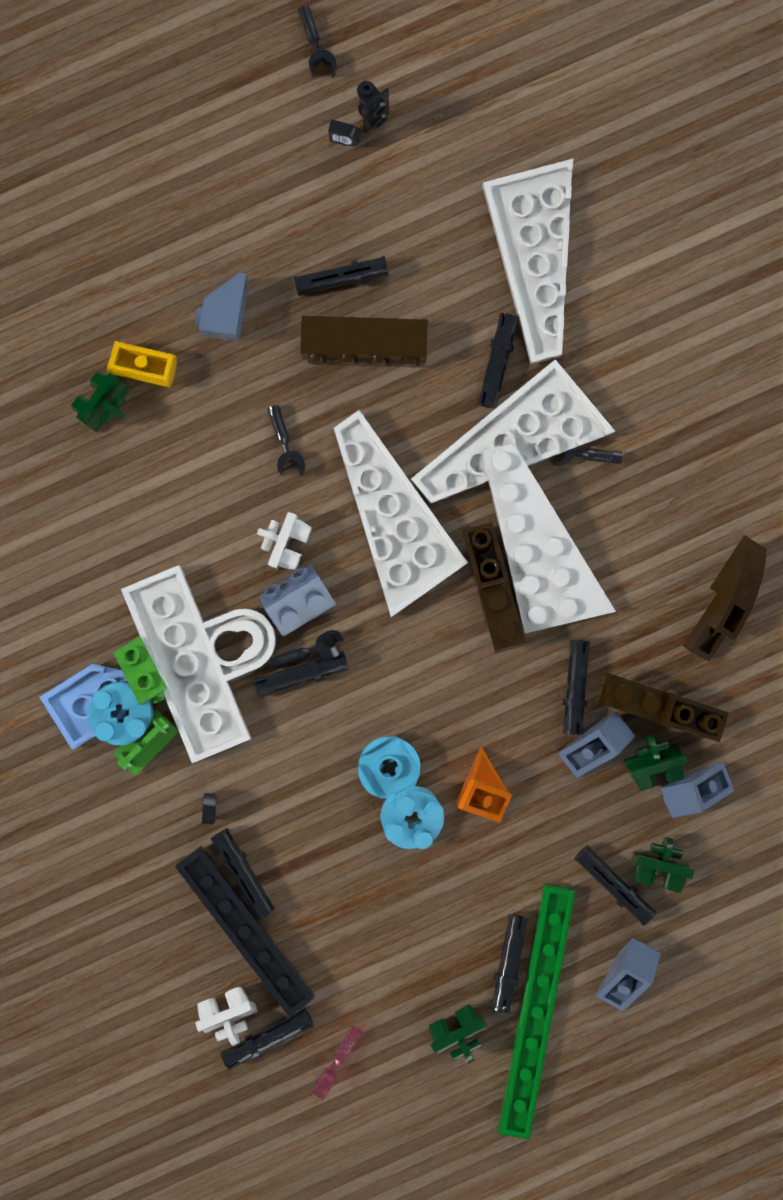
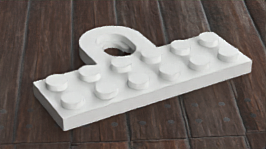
M180 565L122 588L121 591L139 635L167 687L164 696L191 762H197L252 739L228 681L260 668L271 658L276 646V634L271 622L263 614L251 609L233 610L204 622ZM229 630L237 633L248 631L253 637V644L244 650L240 658L230 662L218 656L215 643L220 634Z

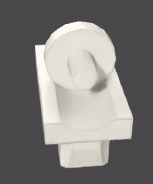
M290 512L287 513L279 535L276 534L280 525L277 521L271 520L267 531L258 528L257 534L265 537L260 549L269 552L273 541L276 542L268 562L269 566L276 569L282 567L297 570L302 555L287 549L290 539L294 538L307 543L312 531V527L298 520L299 517Z
M242 987L234 988L225 993L229 1009L222 1012L219 1011L215 998L207 999L197 1004L200 1021L195 1022L198 1032L204 1031V1033H208L224 1026V1029L215 1032L217 1041L228 1038L232 1046L240 1043L238 1033L248 1030L245 1021L237 1024L234 1022L258 1012L256 1004L249 1001Z

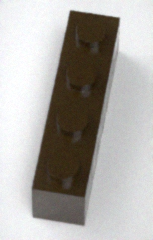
M302 316L301 356L302 359L308 360V363L313 365H324L326 360H339V364L345 366L357 365L358 361H370L371 366L377 367L388 366L389 362H401L402 367H419L420 363H426L428 319Z

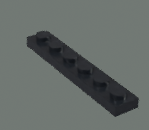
M202 845L175 865L176 869L289 1018L315 998L313 991Z

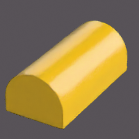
M115 341L108 362L107 372L170 388L175 377L177 358L173 354Z

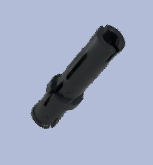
M385 256L358 263L357 260H353L350 265L302 276H294L297 294L301 296L355 282L356 285H361L364 280L389 276Z
M505 313L499 314L496 333L489 345L491 352L477 403L479 406L492 409L497 408L507 361L515 346L512 343L519 321L518 316L506 313V315Z
M570 640L566 699H563L562 705H565L563 734L583 735L584 707H587L588 701H585L590 641Z
M344 651L339 652L340 655L335 658L317 659L314 657L308 663L254 679L259 698L314 680L320 682L323 681L324 677L349 670Z
M225 828L210 839L224 860L223 865L225 869H229L236 879L258 920L272 913L276 908L266 895L245 859L247 857L245 851L240 850L229 829Z
M588 845L578 852L574 860L617 899L616 904L619 907H625L643 926L654 918L657 913L656 910L637 894L638 889L633 885L629 886Z
M508 914L499 970L494 974L496 986L491 1009L501 1013L502 1009L504 1013H511L514 988L519 984L517 972L528 918L521 915L515 917V914Z
M304 1008L290 1018H286L255 1035L249 1034L239 1044L221 1051L225 1067L230 1071L253 1058L257 1060L267 1050L313 1028L314 1023L309 1012Z

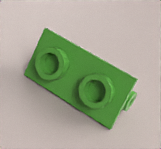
M140 636L113 652L139 705L144 704L148 700H152L156 704L164 699L163 694L167 687Z
M157 709L153 713L152 723L146 733L133 743L121 745L113 753L118 759L117 764L125 771L128 769L136 776L179 730Z

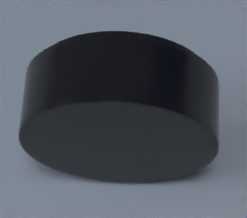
M204 793L202 824L204 825L215 824L217 795L215 793Z

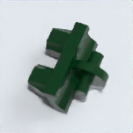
M97 371L90 379V385L96 389L90 399L81 395L71 405L78 414L76 418L96 433L104 423L108 424L114 415L121 420L126 416L119 409L126 401L123 397L130 388L111 372L107 375Z
M652 735L645 737L646 746L636 749V756L624 759L625 768L641 791L653 788L655 786L653 774L660 772L664 773L667 782L682 780L684 778L683 766L688 765L687 757L685 754H682L678 744L669 746L667 741L656 743Z
M665 837L661 845L651 843L650 852L659 854V857L633 851L632 861L636 864L634 880L638 883L652 886L656 870L666 872L663 888L681 893L686 879H693L695 870L689 868L688 864L670 860L671 857L681 859L683 854L682 850L673 848L672 838Z
M466 1005L455 1011L462 1028L451 1033L445 1018L429 1025L431 1037L434 1041L430 1045L434 1053L437 1052L439 1054L459 1044L460 1047L450 1052L452 1059L455 1061L465 1056L470 1064L475 1061L472 1051L482 1047L478 1038L468 1043L466 1039L487 1029L488 1026L483 1018H479L471 1005Z

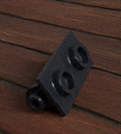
M363 81L357 87L360 102L358 112L363 118V131L366 133L372 127L374 129L379 128L388 119L389 89L386 88L380 92L372 82Z

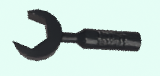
M303 5L298 8V13L307 40L313 45L315 51L309 58L310 74L314 78V67L324 62L332 67L331 74L333 78L337 70L336 59L328 50L320 49V37L309 5Z
M279 405L267 408L276 439L282 445L284 451L277 462L278 471L282 476L283 465L293 460L300 465V476H302L306 468L305 461L299 453L290 451L288 446L289 436Z
M573 448L565 452L563 460L553 462L552 464L564 466L571 461L573 456L583 457L586 461L621 464L623 453L597 449L578 451Z
M337 630L326 631L317 638L316 646L302 647L270 658L272 667L275 670L305 660L310 654L319 652L321 657L326 659L335 658L340 654L336 646L331 645L334 642H342L344 639Z

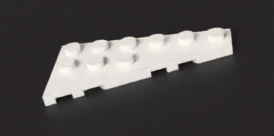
M573 159L483 182L482 186L515 309L519 317L530 364L561 357Z
M554 360L411 478V481L429 503L432 504L489 482L481 450L514 443L527 466L610 435L615 430L560 364Z
M358 410L334 427V431L392 617L468 562L360 410Z
M514 443L481 450L523 632L529 633L616 612Z

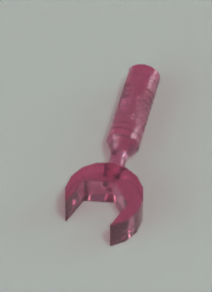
M354 1025L351 1026L334 1054L333 1064L329 1069L325 1068L315 1083L317 1086L312 1092L314 1095L323 1100L328 1094L337 1077V1074L334 1072L340 1064L345 1062L362 1034V1030Z

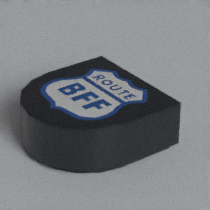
M331 120L328 130L330 142L345 146L359 145L362 133L354 125Z

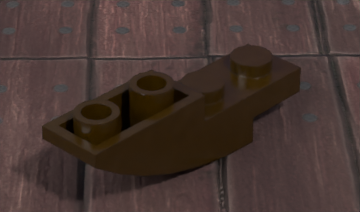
M490 522L462 530L476 590L495 654L525 646V638L493 523Z
M745 535L742 537L710 586V589L717 594L683 644V647L710 662L726 637L735 641L757 598L766 564V548Z
M609 673L607 674L598 702L599 704L716 742L721 740L729 712Z

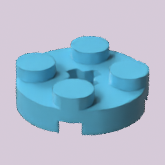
M115 682L104 686L93 695L88 709V719L98 739L112 745H127L137 741L146 733L153 720V706L151 700L139 705L128 682ZM118 704L122 705L124 710L129 711V716L124 717V722H119L118 718L113 717V711L117 710Z
M397 736L379 737L364 748L359 758L358 775L364 788L376 797L388 798L393 793L397 795L399 792L404 791L403 788L416 785L420 776L419 756L410 743ZM386 759L390 762L396 761L398 764L395 767L396 774L393 776L389 773L383 774L380 770L384 767L383 761Z
M409 786L403 788L404 791L399 792L397 795L393 793L386 799L380 813L381 824L386 838L394 845L405 849H426L431 846L433 839L438 836L443 827L444 811L440 802L430 790L419 786ZM413 812H417L419 819L414 823H408L405 819L406 815L411 816Z

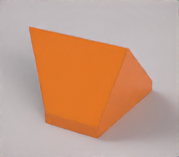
M481 746L456 800L457 808L500 823L513 794L507 791Z

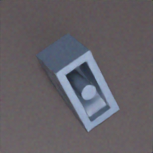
M238 273L203 299L202 308H197L195 325L199 326L202 336L240 341L249 285L246 273Z
M615 711L583 732V735L578 736L560 750L558 755L576 778L619 755L635 735Z
M719 762L687 774L682 780L670 782L662 787L661 791L671 817L676 818L704 812L732 793L734 789L724 763Z
M632 938L617 954L596 993V997L624 1011L653 984L661 953L648 947L645 943Z

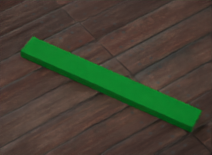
M543 884L498 1125V1134L530 1139L576 892L575 889Z

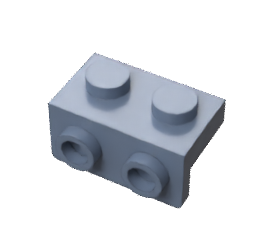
M312 565L295 570L288 579L279 584L269 586L259 596L265 611L282 637L336 605Z

